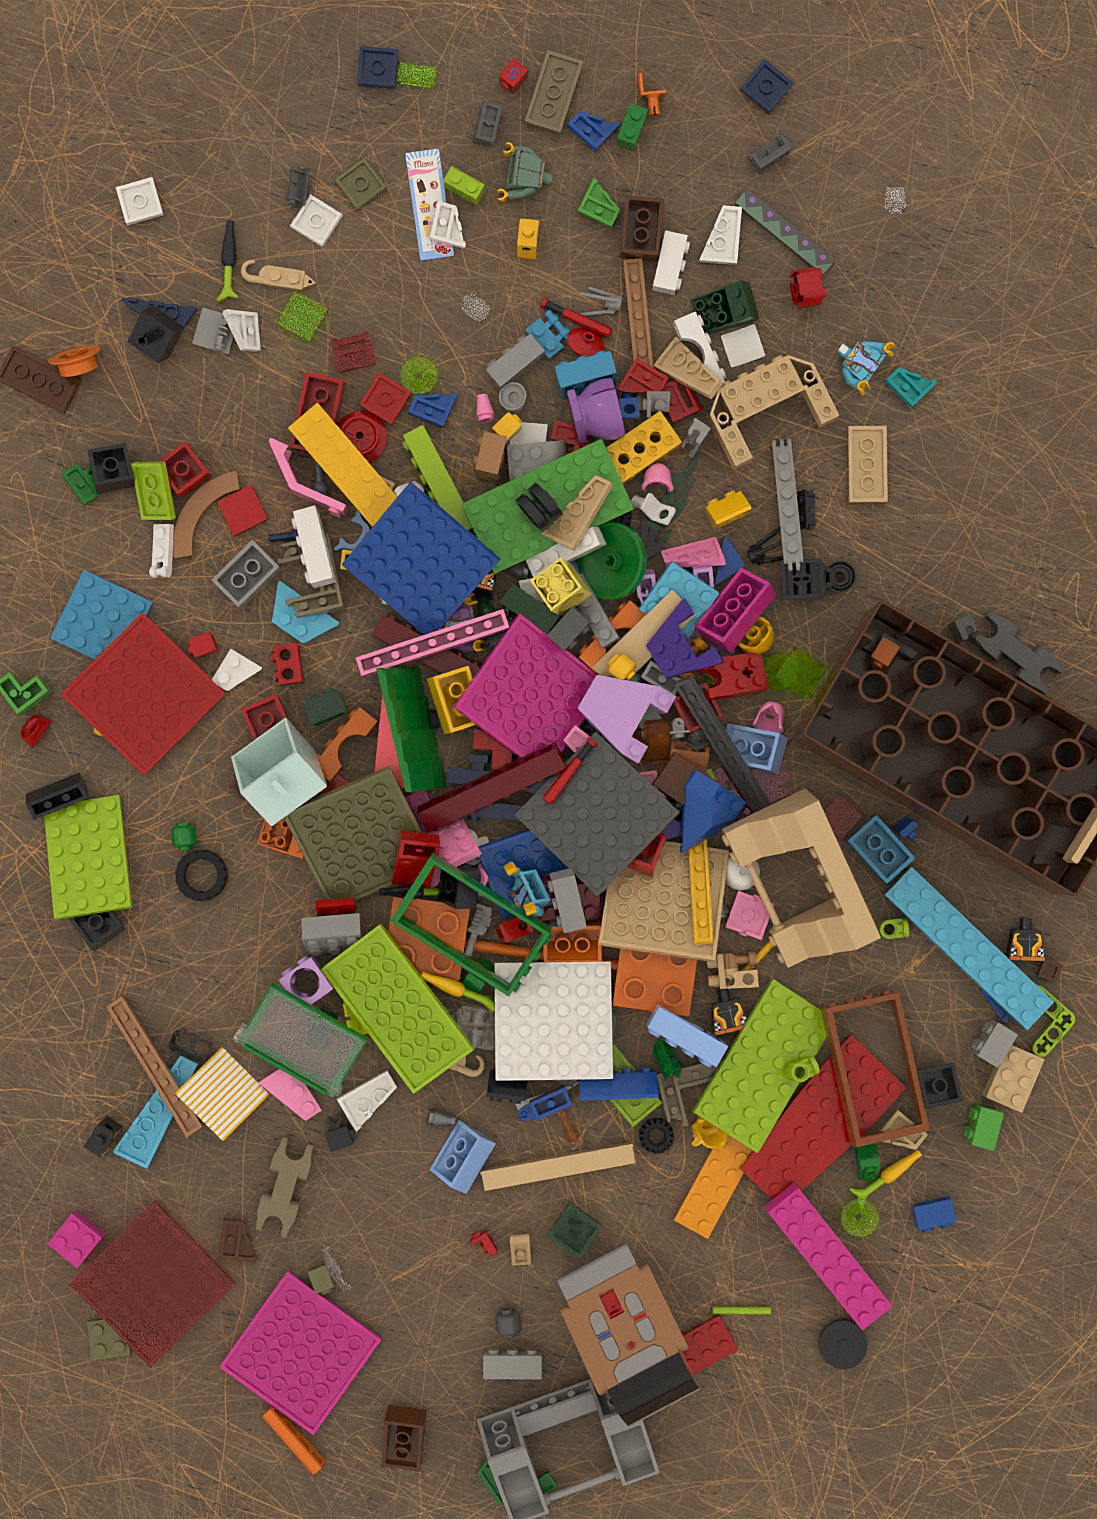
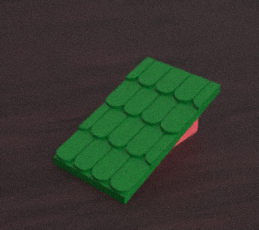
M414 666L376 668L382 690V704L374 772L390 766L400 787L405 788L406 792L447 787L442 757H439L436 733L432 728L428 697H425L420 669Z

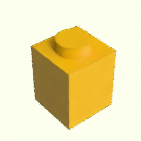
M508 412L492 427V431L495 434L506 436L508 443L522 429L520 424L522 421L516 414L511 415Z

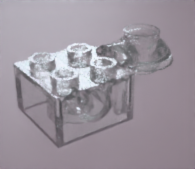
M462 1005L454 1013H451L448 1008L444 1007L474 1048L494 1051L495 1011L492 1012L491 1010Z

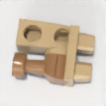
M749 951L748 955H734L729 952L717 953L715 962L707 961V968H718L719 975L708 976L709 986L720 987V989L759 987L757 969L738 970L739 964L749 963L750 967L757 966L756 951Z

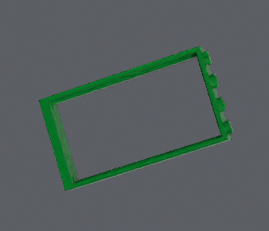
M432 853L390 919V922L507 996H510L512 991L516 993L522 984L519 980L522 976L526 977L532 968L529 966L532 960L537 961L542 953L540 948L543 944L547 945L552 938V935H550L552 928L532 915L527 916L523 909L435 853ZM434 865L542 932L510 983L403 916Z

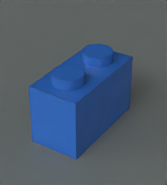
M949 1196L911 1204L916 1228L922 1230V1232L934 1230L933 1227L941 1226V1228L950 1227L952 1223L957 1222L952 1199Z

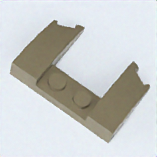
M328 533L325 534L336 582L321 586L318 593L285 600L288 607L293 605L298 613L295 614L297 618L346 610L334 559L332 539ZM297 541L282 544L281 547L285 548L286 551L283 559L278 558V565L302 562L300 554H303L302 547L298 546Z
M722 1057L717 1067L712 1065L710 1068L703 1063L683 1067L680 1071L681 1075L677 1077L671 1075L667 1081H665L661 1072L657 1073L658 1086L667 1122H670L671 1118L683 1121V1126H688L680 1089L710 1082L724 1057Z

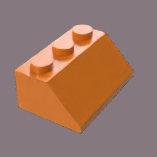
M543 921V923L549 925L551 921ZM586 921L587 928L567 933L563 932V928L551 927L550 935H552V938L547 945L543 944L544 962H602V946L599 945L601 921Z

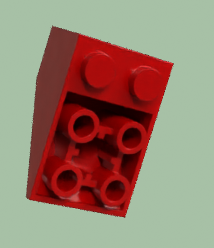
M400 830L391 884L410 885L414 883L432 853L439 854L440 840L438 834ZM436 865L433 866L421 885L422 887L430 888Z

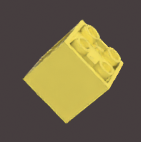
M561 557L530 580L549 609L561 617L572 606H577L592 595V592L574 566Z

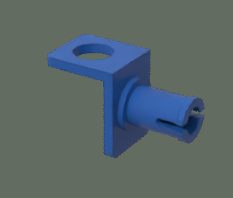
M622 392V399H619L622 419L639 418L638 397L634 398L633 393Z

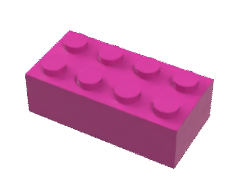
M740 568L698 621L695 628L703 639L731 654L775 598L776 593L769 582Z

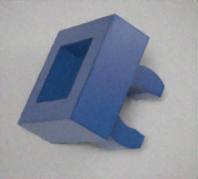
M908 816L904 817L893 827V830L902 838L907 836L913 840L918 836L914 831L918 825Z

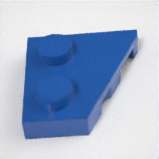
M582 111L567 125L575 135L595 152L620 126L618 122H607L602 117L591 116L589 113Z
M457 394L415 395L408 410V415L444 428Z

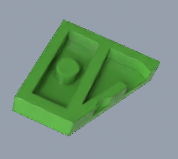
M593 178L578 209V213L612 229L620 209L610 199L608 193L599 185L598 180Z

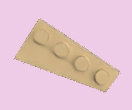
M677 337L673 339L653 365L657 371L710 399L714 397L723 385L721 380Z
M595 475L578 493L579 496L566 506L567 509L563 512V515L556 521H552L553 524L541 533L542 536L575 551L613 484Z

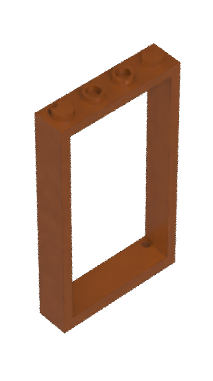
M892 990L882 991L881 995L874 997V993L863 995V999L856 1001V997L845 999V1003L838 1005V1002L827 1003L826 1008H821L851 1147L865 1146L930 1130L899 992L893 993ZM891 1000L918 1123L860 1136L833 1013Z

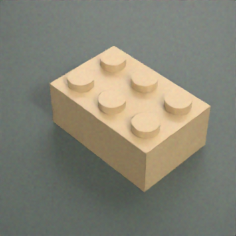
M1012 1045L999 1067H993L982 1095L1022 1113L1045 1059Z

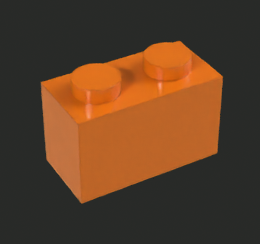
M883 637L871 656L870 665H872V669L887 674L899 655L900 646Z

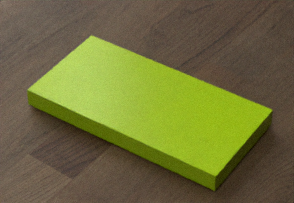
M613 1044V1072H619L621 1068H633V1071H636L616 1045ZM659 1098L611 1100L632 1127L662 1104Z

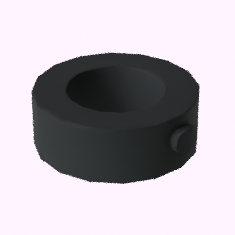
M431 709L429 712L432 728L437 729L439 728L436 709Z

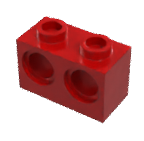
M295 643L274 646L275 651L272 652L273 663L277 664V670L274 671L276 682H279L281 686L304 683L299 645ZM288 650L291 653V657L284 661L281 658V654ZM291 669L293 677L287 680L284 678V672Z

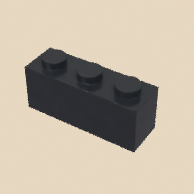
M77 773L27 793L26 806L35 820L87 799L88 789L81 774Z

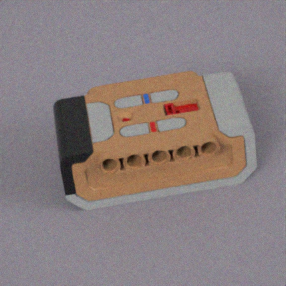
M627 1243L557 1279L568 1303V1306L560 1309L590 1378L600 1396L607 1392L609 1393L619 1416L628 1427L700 1390L683 1354L684 1351L689 1349V1346L648 1263L642 1267L640 1266Z

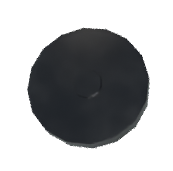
M845 1319L834 1320L826 1325L820 1333L818 1342L820 1353L825 1361L838 1369H849L858 1365L865 1357L868 1346L866 1335L861 1328L853 1321Z

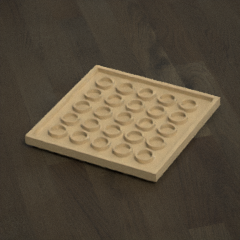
M665 841L652 877L627 867L607 887L599 945L715 962L729 850L708 847L713 944L693 943L688 850L680 853V845L682 843Z

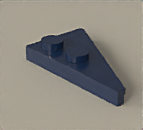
M131 297L121 299L125 305L138 314H141L142 310L148 307L155 306L184 328L197 311L192 306L185 307L172 303L165 304L158 301L137 300V298Z

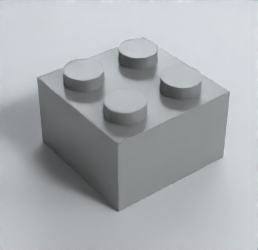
M990 1019L989 1022L986 1021L982 1026V1034L979 1039L976 1038L973 1041L971 1053L998 1068L1018 1034Z

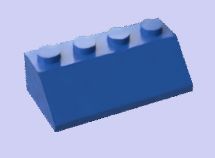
M641 1067V1071H633V1068H621V1071L613 1072V1079L579 1080L580 1101L659 1098L657 1072L652 1070V1067Z

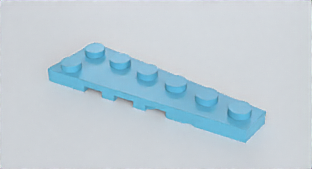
M180 1055L170 1069L180 1087L193 1076L199 1064L183 1055ZM157 1089L113 1150V1153L148 1169L173 1118L172 1113Z

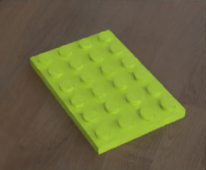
M114 795L84 800L45 815L54 919L59 920L133 908L121 796Z

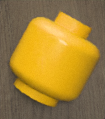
M617 653L607 664L609 666L608 672L614 678L630 681L636 674L634 671L636 663L625 653L620 655Z

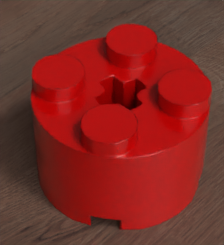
M810 267L790 272L789 278H793V283L789 284L793 304H798L796 309L821 305L822 299L826 298V288L822 286L821 282L823 277L821 268Z

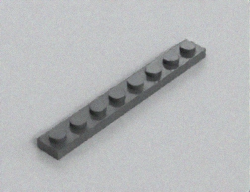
M691 675L678 680L674 685L752 812L766 808L770 804L768 798L694 677Z

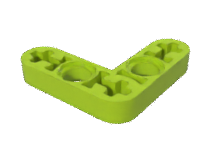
M1037 985L1056 1003L1054 1011L1049 1012L1046 1010L1044 1012L1052 1019L1051 1022L1031 1044L1033 1054L1038 1057H1045L1074 1025L1075 1016L1045 988ZM1062 1015H1069V1023L1064 1022L1061 1027H1064L1063 1030L1055 1025L1056 1022L1061 1024L1063 1021ZM1051 1028H1056L1058 1031V1036L1055 1039H1051L1048 1036V1031ZM1043 1037H1045L1046 1040L1052 1042L1050 1045L1049 1043H1046L1043 1046V1048L1045 1049L1044 1052H1037V1044L1042 1045L1045 1042V1040L1042 1039Z

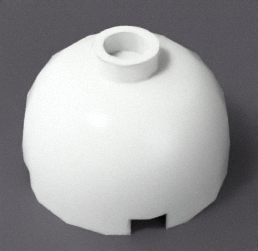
M729 856L725 883L732 889L740 891L753 887L755 884L747 867H740L738 863L734 864ZM755 860L754 866L760 876L759 864Z

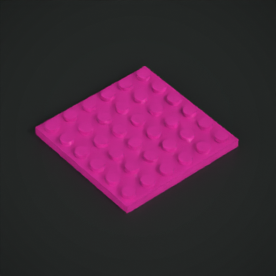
M517 614L460 696L454 708L519 758L553 742H556L562 753L567 745L563 741L575 725L579 728L585 719L577 708L593 679L598 674L567 650L563 651L546 633L523 615Z
M288 1270L219 1367L314 1435L382 1338L321 1293L316 1294L314 1288Z

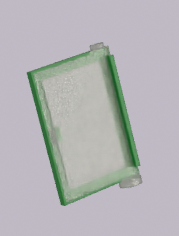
M272 982L248 1025L242 1023L232 1040L242 1044L244 1049L318 1092L334 1097V1095L339 1096L344 1087L341 1083L369 1038Z

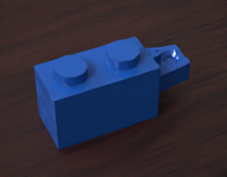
M565 1085L529 1100L527 1105L518 1110V1114L522 1122L534 1118L538 1121L573 1104Z

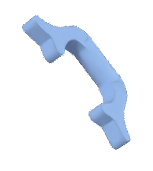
M356 510L355 517L351 519V522L360 524L363 528L362 533L354 544H348L343 538H340L339 544L334 548L335 551L341 549L354 550L370 531L369 526L363 521L358 510Z

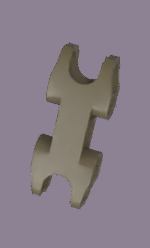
M283 1136L278 1149L273 1155L269 1171L278 1173L273 1193L263 1192L261 1196L256 1230L261 1231L268 1217L276 1216L280 1218L283 1224L281 1237L287 1238L297 1218L301 1202L292 1200L297 1181L307 1182L313 1164L314 1144L309 1143L302 1157H292L287 1150L289 1137Z

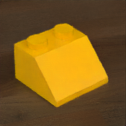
M733 490L725 494L724 499L718 501L716 498L707 503L708 506L704 510L714 530L750 513L751 505L741 491L736 493Z

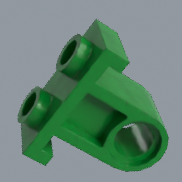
M480 956L476 961L491 972L495 968L489 960L483 959ZM469 972L462 983L466 989L479 993L486 982Z
M876 1143L855 1147L858 1179H863L864 1181L874 1180L878 1177L881 1167Z

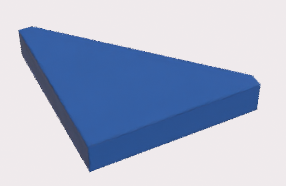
M727 537L723 539L721 549L726 565H719L717 568L714 583L716 586L738 572L740 568L746 566Z

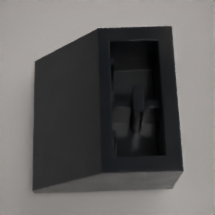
M490 1069L486 1097H490L491 1101L501 1102L502 1099H510V1103L521 1104V1101L526 1099L528 1080L496 1081V1070Z

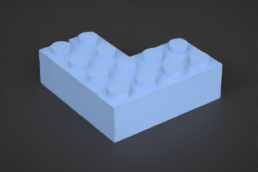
M658 1004L646 1023L649 1033L658 1038L662 1035L666 1038V1043L675 1048L679 1045L685 1054L692 1058L696 1055L701 1063L710 1068L712 1065L718 1066L728 1048V1045L719 1037L714 1036L708 1031L704 1033L703 1028L691 1021H686Z

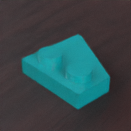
M898 367L884 381L910 408L938 383L936 380H927L922 378L920 374L910 373L901 367Z

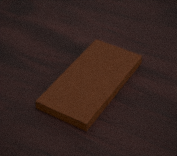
M13 345L0 369L1 383L64 414L82 381L76 376L61 377L57 367Z

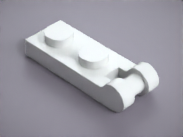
M154 524L152 567L149 570L152 578H158L159 576L164 578L172 575L174 525Z

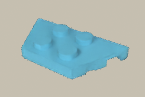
M281 581L278 582L272 622L298 641L306 644L315 637H319L328 630L340 625V622L327 613L297 618L295 616L298 613L293 605L288 607L285 600L301 597V595Z

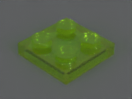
M294 291L276 324L310 343L329 310L303 294Z
M794 647L775 680L804 700H808L827 667Z

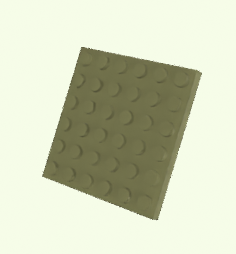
M390 766L306 801L284 817L327 900L342 898L358 900L379 891L380 888L393 885L391 882L400 830L423 833Z

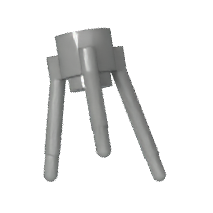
M588 287V290L601 295L585 292L579 293L580 296L605 301V307L608 308L607 310L581 313L584 316L614 314L615 311H620L621 296L615 293H609L593 287Z

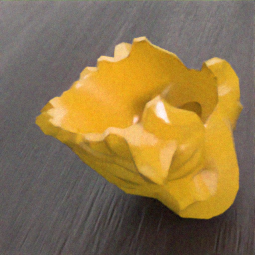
M698 1117L697 1121L691 1125L693 1137L695 1138L691 1143L692 1146L702 1144L707 1148L721 1150L727 1145L728 1135L701 1117Z

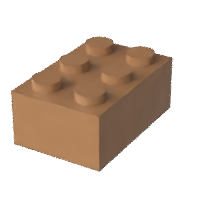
M485 431L483 437L479 436L477 443L479 455L474 456L472 465L477 479L499 484L507 453L508 443L506 436Z

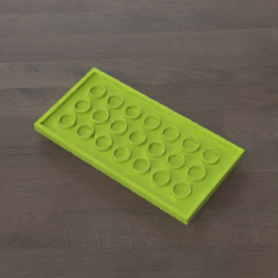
M382 923L320 969L413 1094L475 1049Z
M771 979L692 1112L758 1153L799 1082L790 1080L787 1077V1065L809 1056L815 1057L827 1037L821 1010L776 980ZM800 1067L795 1069L796 1077L801 1073Z

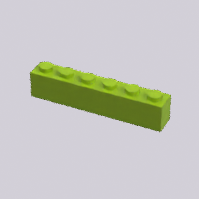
M422 425L404 434L403 438L405 441L402 444L406 452L410 451L413 455L411 462L415 469H420L422 474L419 477L423 485L428 484L431 490L428 492L430 498L437 502L442 509L469 532H472L473 528L462 506L463 501L424 426Z

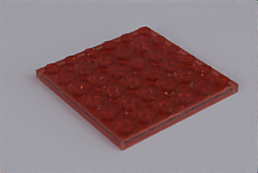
M154 1200L69 1285L151 1368L235 1285V1282Z

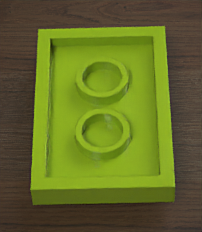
M131 463L141 519L172 520L176 518L166 463Z

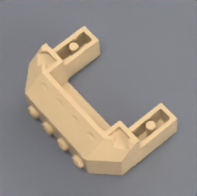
M780 355L772 359V363L766 366L765 364L754 368L755 371L750 374L748 372L742 373L737 377L738 380L733 382L729 380L722 383L723 385L717 392L708 421L715 439H719L733 470L751 462L753 458L737 427L738 423L794 395H796L797 399L804 396L819 428L837 420L839 413L813 363L789 355L785 357Z

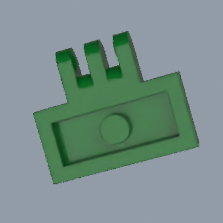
M77 463L63 472L62 477L85 506L98 498L100 493H96L91 467L83 471Z

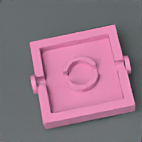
M737 891L725 927L738 931L740 935H749L762 940L770 917L760 896L755 894L752 896Z

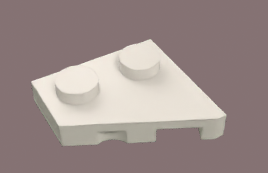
M437 201L429 239L464 249L466 244L461 232V223L458 220L457 206Z
M224 310L223 315L240 350L260 351L258 314L247 311Z
M230 649L212 681L224 690L230 691L238 684L249 679V677L262 671L263 668Z

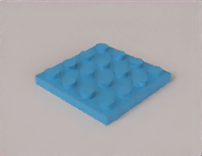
M83 569L53 631L51 639L96 659L142 612L148 616L153 602Z

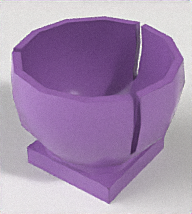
M611 377L600 378L589 383L579 395H576L575 389L567 391L579 444L587 442V435L602 440H615L625 436L619 402Z

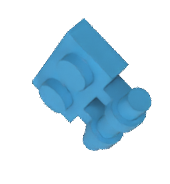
M548 310L544 314L548 318L546 323L539 318L525 329V332L534 337L544 349L545 356L550 360L564 349L560 342L563 339L567 341L571 331L561 324L560 318L556 314L554 315L551 310ZM552 326H554L559 332V334L556 337L550 331V328Z

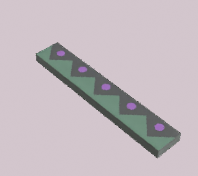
M748 188L735 202L737 207H742L744 213L810 267L821 268L822 275L835 262L830 255Z

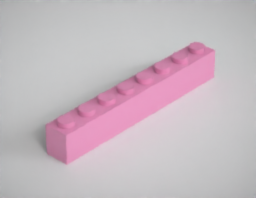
M502 609L356 657L361 676L364 678L376 674V668L398 667L504 632L509 628Z

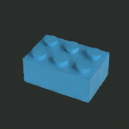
M599 351L594 356H581L576 361H563L555 366V377L561 399L568 398L567 391L575 389L576 395H579L589 383L600 378L611 377L614 385L617 384V372L611 351Z
M877 815L870 817L845 840L883 884L890 882L915 859L911 852Z

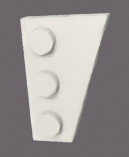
M387 1069L337 1098L338 1103L356 1132L397 1088V1085Z

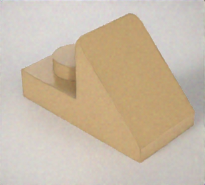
M511 1235L512 1266L531 1265L530 1235Z

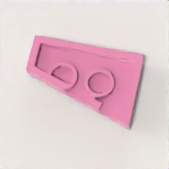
M716 537L661 551L666 568L671 561L681 567L726 565Z
M280 1069L258 1082L305 1121L323 1110L305 1083Z

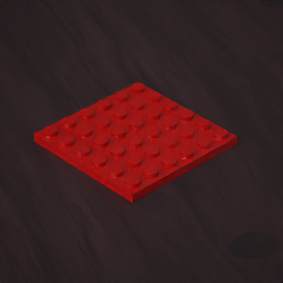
M142 612L60 695L143 775H146L226 693Z

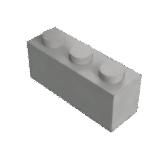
M531 334L521 336L512 349L508 347L502 352V357L498 360L493 359L487 365L486 374L500 390L545 355L544 349Z
M569 868L549 873L551 880L547 882L550 892H554L555 898H552L554 910L558 909L559 915L556 916L558 927H562L564 933L587 928L573 869Z
M489 1348L483 1354V1379H542V1351H538L535 1348H529L526 1351H518L516 1348H509L507 1351Z

